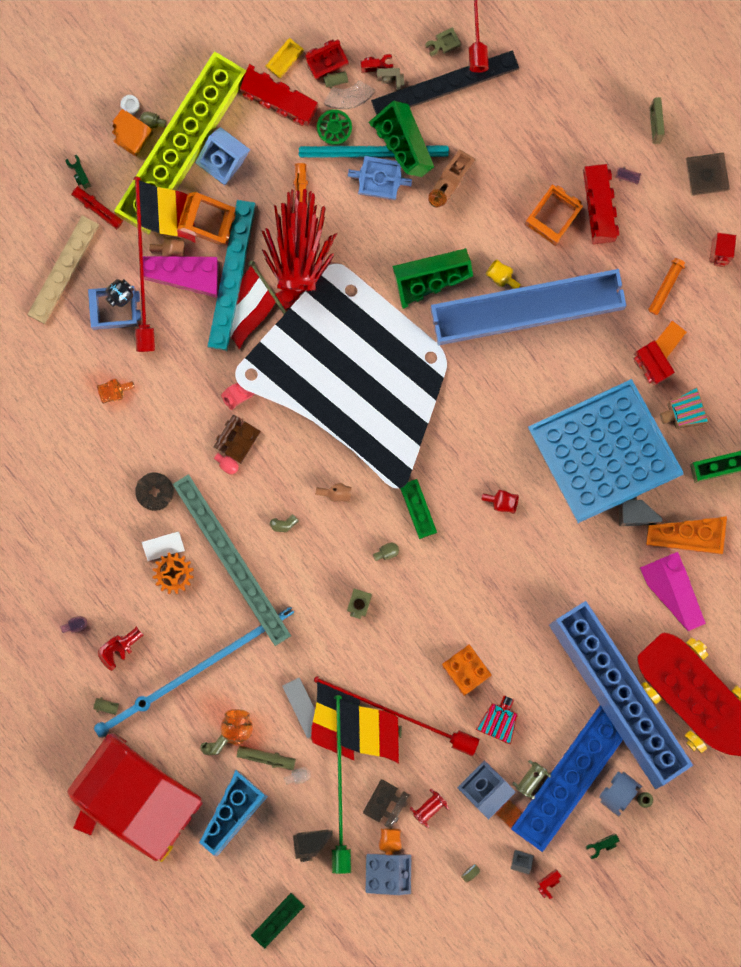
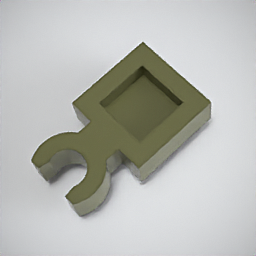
M453 27L437 34V41L431 40L425 44L426 48L429 46L435 48L434 51L430 52L431 57L435 56L441 49L445 54L461 46Z

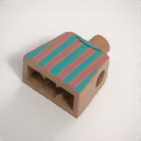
M694 388L667 403L669 410L660 413L662 423L665 424L673 421L676 429L705 425L709 422L698 388Z

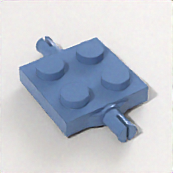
M364 156L363 166L360 171L348 170V177L359 178V195L396 200L397 190L400 185L410 187L412 185V179L401 177V166L397 161Z

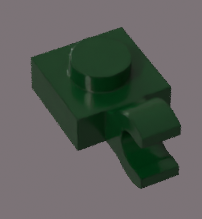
M75 155V164H70L69 160L66 159L67 166L77 173L74 175L78 186L82 184L84 189L91 187L78 155Z
M613 833L596 843L588 844L585 848L595 849V853L590 856L591 859H595L599 856L601 849L611 850L617 847L616 843L620 840L617 834Z

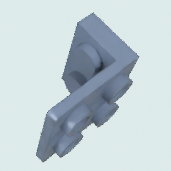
M367 854L366 893L386 895L411 894V855Z

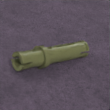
M239 745L237 751V758L268 764L272 768L280 767L293 771L296 762L295 758L284 757L276 752L273 754Z

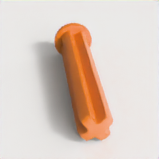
M679 258L671 261L672 265L648 308V311L654 315L659 314L681 270L685 269V262Z

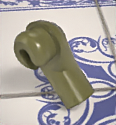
M221 734L216 742L202 743L200 749L205 755H217L229 739Z

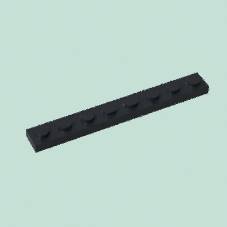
M512 50L489 58V69L485 72H472L470 67L466 66L371 100L376 115L393 101L409 104L411 108L519 70V65Z

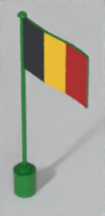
M336 695L334 699H336L339 845H335V849H331L332 873L347 874L351 873V849L347 848V845H343L341 746L359 753L384 757L399 764V728L396 715L384 710L358 706L342 700L340 695Z

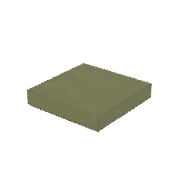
M656 97L653 99L649 111L652 143L660 144L665 131L661 97Z

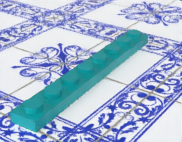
M237 200L235 220L231 227L208 348L228 350L257 205L255 202Z

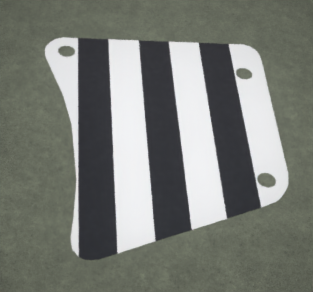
M331 264L316 282L315 291H305L237 366L235 377L238 384L245 390L286 406L310 419L356 453L386 484L392 488H403L409 481L447 369V360L443 349L437 345V342L355 273L342 264ZM354 285L358 290L357 294L353 297L347 296L345 293L346 286ZM431 351L437 355L435 363L430 364L426 362L425 354ZM247 369H255L258 377L253 381L248 380L245 377Z

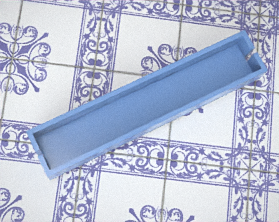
M619 269L433 304L430 310L433 325H435L437 345L624 310L627 305L623 289L620 290L622 281Z

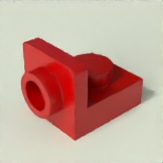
M557 869L537 882L540 886L537 890L543 898L548 897L550 900L553 898L547 887L553 888L560 883L559 878L562 876Z

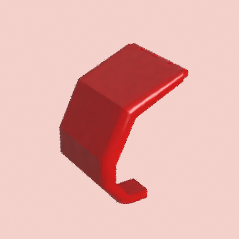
M110 733L68 788L67 795L73 804L117 838L154 861L162 860L169 851L168 846H172L181 833L179 831L181 829L184 830L193 818L191 814H195L203 804L201 797L165 774L125 744L127 741L115 733Z

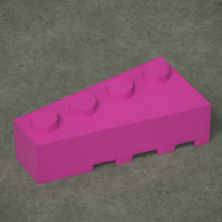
M143 256L144 280L208 295L213 298L218 297L217 257Z

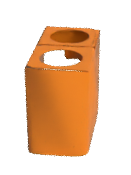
M123 108L113 120L114 130L112 134L116 136L114 143L136 157L153 135L152 128Z

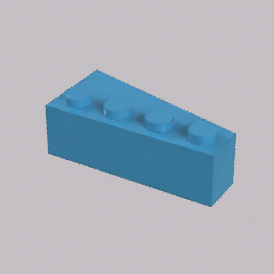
M235 770L233 778L227 786L225 794L199 843L212 855L218 856L268 796L241 772Z

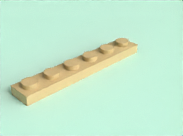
M83 215L81 216L28 312V316L46 324L100 225Z

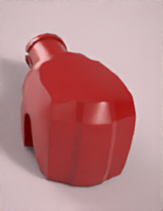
M136 626L124 637L114 636L99 648L98 657L108 670L113 671L116 668L114 661L115 653L119 652L121 659L124 661L126 651L129 654L132 653L130 646L144 635Z

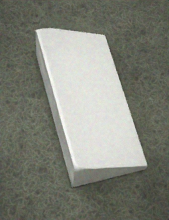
M180 532L142 542L148 561L159 559L161 556H168V553L172 555L185 551Z

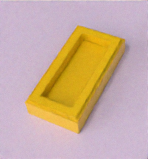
M289 37L265 67L281 79L304 52V49Z

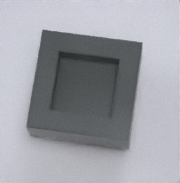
M515 850L510 869L529 874L534 855Z

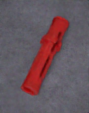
M80 186L74 189L71 195L83 203L86 209L92 210L116 230L122 225L124 220L98 202L94 195H89Z

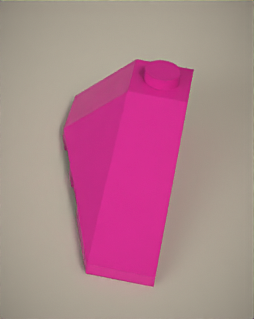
M678 552L640 567L647 586L658 596L660 601L666 605L687 631L706 624Z

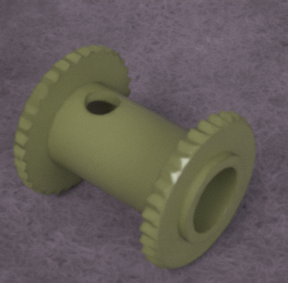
M529 760L528 762L532 767L519 785L515 782L512 784L528 798L535 799L531 793L544 775L549 778L551 775L541 765ZM534 772H538L537 777H534Z

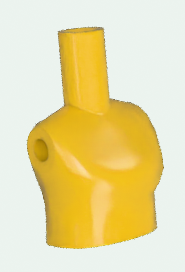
M498 259L491 264L485 273L499 287L508 284L516 289L521 286L520 283L512 278L513 269L502 264Z

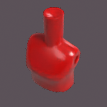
M498 490L495 496L483 493L481 500L493 503L495 511L515 514L519 495Z

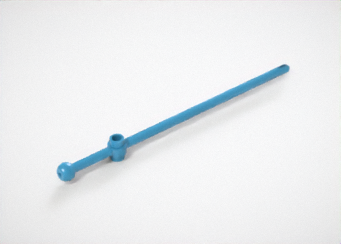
M289 607L278 614L282 621L294 613V611H292L286 616L284 615V613L292 609V607ZM260 625L149 696L138 697L135 704L106 723H97L94 727L98 737H105L109 729L138 711H147L152 702L265 632L264 628ZM144 700L146 702L145 707H140V701Z

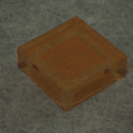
M508 800L496 815L511 828L523 812Z

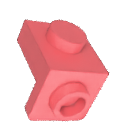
M237 382L228 387L221 394L225 405L230 410H233L255 394L245 390Z

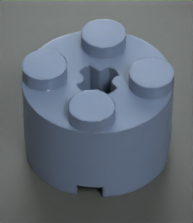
M618 771L611 780L613 784L611 788L606 787L599 798L602 799L600 803L619 817L621 815L619 810L624 811L638 792L635 789L640 790L642 785L625 772L621 774Z

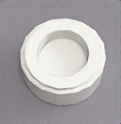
M127 95L121 100V109L123 108L132 115L138 112L140 104L135 96Z

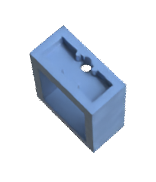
M132 286L134 289L132 291L133 298L131 299L132 320L100 323L98 297L107 296L105 293L106 288L88 289L91 328L93 330L138 326V321H141V310H137V302H140L139 291H136V288Z

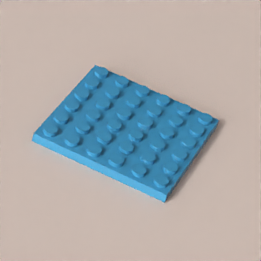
M632 379L528 426L530 434L577 523L683 475L682 468Z

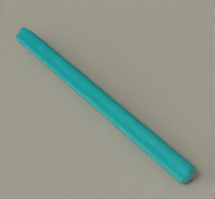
M386 146L299 147L300 158L395 157L393 152L389 151ZM426 146L430 157H448L449 155L448 146Z

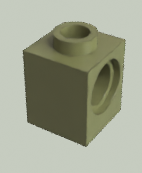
M353 589L347 609L348 612H351V617L361 619V616L366 617L372 594ZM357 599H361L365 603L364 608L361 610H357L353 606L354 601Z

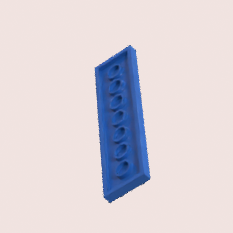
M601 705L598 706L550 773L551 777H547L534 795L535 799L529 802L511 827V830L541 852L548 846L623 741Z

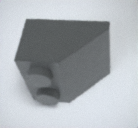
M637 497L618 505L619 527L658 525L662 523V518L643 500H637Z

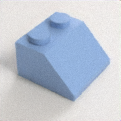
M220 127L209 135L195 163L226 185L243 164L250 149Z

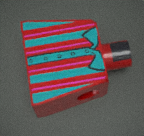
M503 696L500 706L492 703L476 727V730L511 744L518 715L510 711L514 699Z

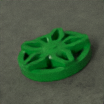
M336 109L328 110L319 117L317 132L325 143L339 145L350 137L352 122L345 112ZM333 113H335L336 119H332ZM330 114V121L322 120L325 116ZM338 114L344 116L346 119H342L339 121ZM349 127V131L347 135H345V132L343 130ZM320 128L327 130L324 136L321 134ZM330 133V134H331V137L328 138V139H326V138H327V134ZM339 133L343 135V139L338 136ZM334 135H335L336 138H337L339 141H331V140L334 138Z

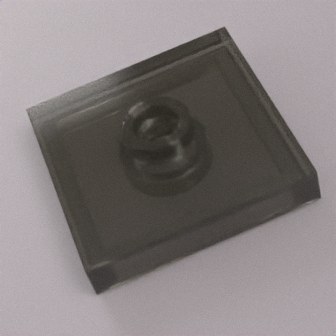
M724 152L686 158L691 196L730 190Z

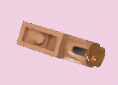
M462 150L456 153L429 193L428 201L433 207L439 208L447 203L468 170L474 164L475 158Z

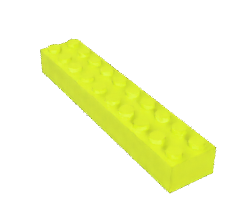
M213 52L136 176L141 178L140 181L159 188L177 191L202 151L209 135L213 133L239 92L246 73L245 69L217 52ZM133 180L114 212L118 217L138 228L135 180ZM141 227L143 232L148 235L150 234L151 230Z

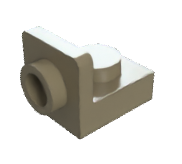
M400 68L377 69V81L392 83L393 80H396V91L400 90V85H404V74H400Z

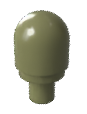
M144 112L140 117V121L151 128H157L158 126L165 128L167 123L166 120L160 119L159 115L152 112Z
M387 543L379 548L380 551L374 553L373 557L375 561L382 558L389 560L398 555L399 547L396 543Z

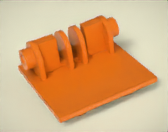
M470 644L441 664L464 696L492 676Z

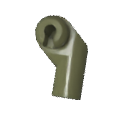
M293 514L286 521L274 518L270 521V527L275 532H288L299 520Z

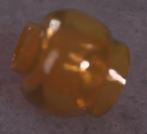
M241 709L225 712V718L221 722L220 730L222 736L229 743L239 745L251 737L253 723L249 712Z

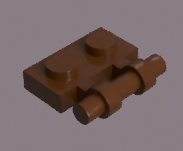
M233 415L225 423L226 427L222 434L217 436L214 448L220 451L222 446L225 445L228 447L225 455L242 464L261 431L245 421L240 428L236 425L240 418ZM233 430L237 434L233 441L230 442L227 438Z

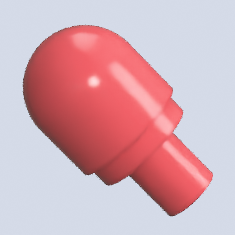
M217 453L214 457L220 463V469L227 474L232 475L238 471V463L230 456L226 455L224 457Z

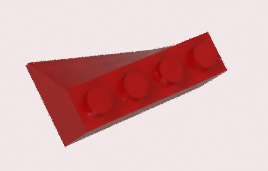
M249 64L240 87L241 94H243L242 97L249 101L255 100L259 102V105L267 110L270 108L275 110L276 114L283 118L289 117L293 119V122L299 126H309L318 108V102L297 90L291 92V88L281 81L275 83L269 74L265 72L259 74L254 71L255 66Z
M607 164L584 166L583 177L592 245L615 242L617 236H619V226L615 225L614 220L617 217L616 206L612 205L614 189L610 188L609 182L612 180L611 169H608Z

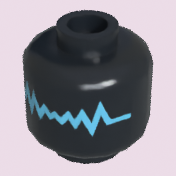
M116 279L105 290L108 296L106 300L112 307L115 305L123 307L133 298L132 291L134 289L125 279L122 281Z

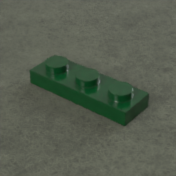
M291 892L251 934V937L265 949L305 905Z

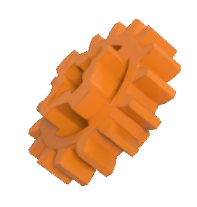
M168 553V558L161 556V563L155 562L158 568H153L152 571L157 572V574L152 576V578L158 579L155 585H162V592L168 589V594H171L172 590L179 594V589L185 592L184 586H191L189 579H194V576L190 575V572H193L194 568L188 567L191 564L190 561L184 562L185 556H182L180 559L179 553H176L174 557H172L171 553ZM175 561L182 563L185 568H178ZM167 563L168 567L165 571L161 572L162 567ZM171 569L180 572L175 575L174 579L168 576V573H171ZM186 575L184 581L179 585L180 578ZM162 580H170L172 586L166 585Z

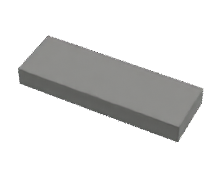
M299 677L282 687L306 737L309 738L311 737L315 708Z

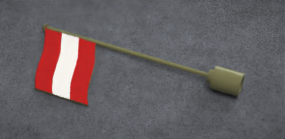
M254 261L249 262V269L241 280L230 335L239 350L247 337L266 319L275 304L279 306L283 314L287 312L254 265Z

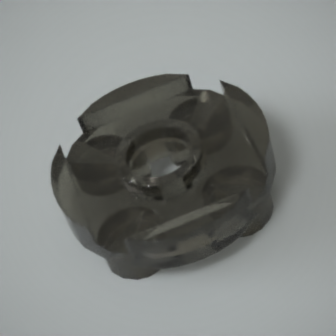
M156 472L148 473L137 482L135 488L136 499L144 508L150 511H160L165 509L173 499L174 487L165 475ZM152 487L160 489V492L157 493V497H154L153 494H149V491L152 490Z

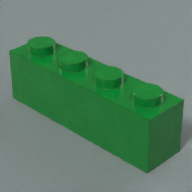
M393 101L368 122L371 127L376 129L379 138H382L387 144L388 150L393 152L394 158L406 174L422 178L434 168L409 104Z
M466 248L392 266L402 309L408 307L409 303L423 300L424 296L433 292L436 294L448 285L453 286L473 276L471 260Z

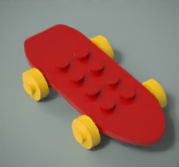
M664 632L659 634L637 656L641 674L650 684L648 685L644 681L641 686L652 703L657 705L662 700L661 696L696 733L695 735L689 730L684 735L688 740L686 744L693 751L697 750L702 754L707 749L703 743L704 741L711 748L719 752L741 756V688L736 686L730 691L703 662L709 655L705 650L707 647L700 640L696 641L691 637L685 643L675 635Z

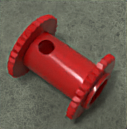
M433 789L429 790L432 796L419 809L410 808L413 813L412 815L426 828L430 827L427 821L442 807L449 810L447 802Z

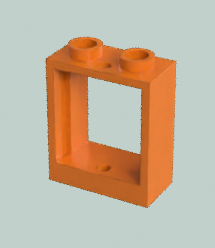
M552 184L527 218L525 225L556 246L583 208L582 202L574 196L572 198L568 196L566 191L559 185L554 186ZM552 195L574 210L558 234L536 219V216Z
M197 192L188 193L177 229L217 245L225 244L230 236V225L235 220L234 212L236 208ZM200 201L225 211L217 236L193 227Z

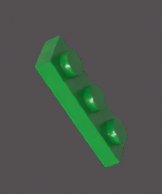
M418 479L407 482L400 489L419 540L436 534L437 530Z

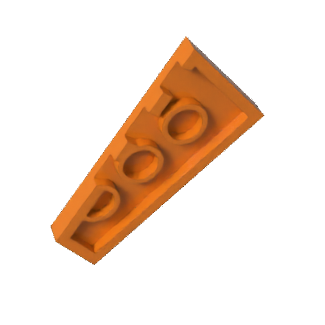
M727 516L649 525L646 545L722 555Z

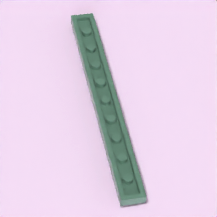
M188 474L172 484L274 646L291 637V634L190 475Z

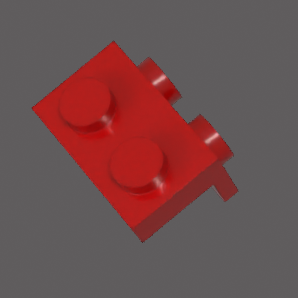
M339 39L336 41L330 40L319 49L313 48L305 55V61L315 80L349 64Z

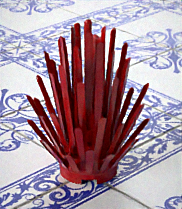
M291 189V195L290 192H287V204L281 203L282 224L281 217L277 212V206L274 205L281 263L268 228H265L266 233L263 230L261 231L274 265L266 251L262 250L278 281L277 289L286 290V288L295 291H315L316 282L334 258V253H331L324 262L338 233L328 237L316 260L326 208L325 206L321 207L318 222V218H316L317 205L314 206L315 194L312 191L308 193L307 208V189H303L302 202H299L300 191L297 190L295 192L294 201V190Z

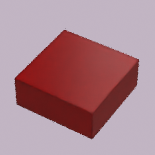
M80 810L73 829L91 836L97 822Z

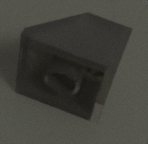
M333 829L294 833L296 859H300V862L312 861V857L319 853L333 835Z

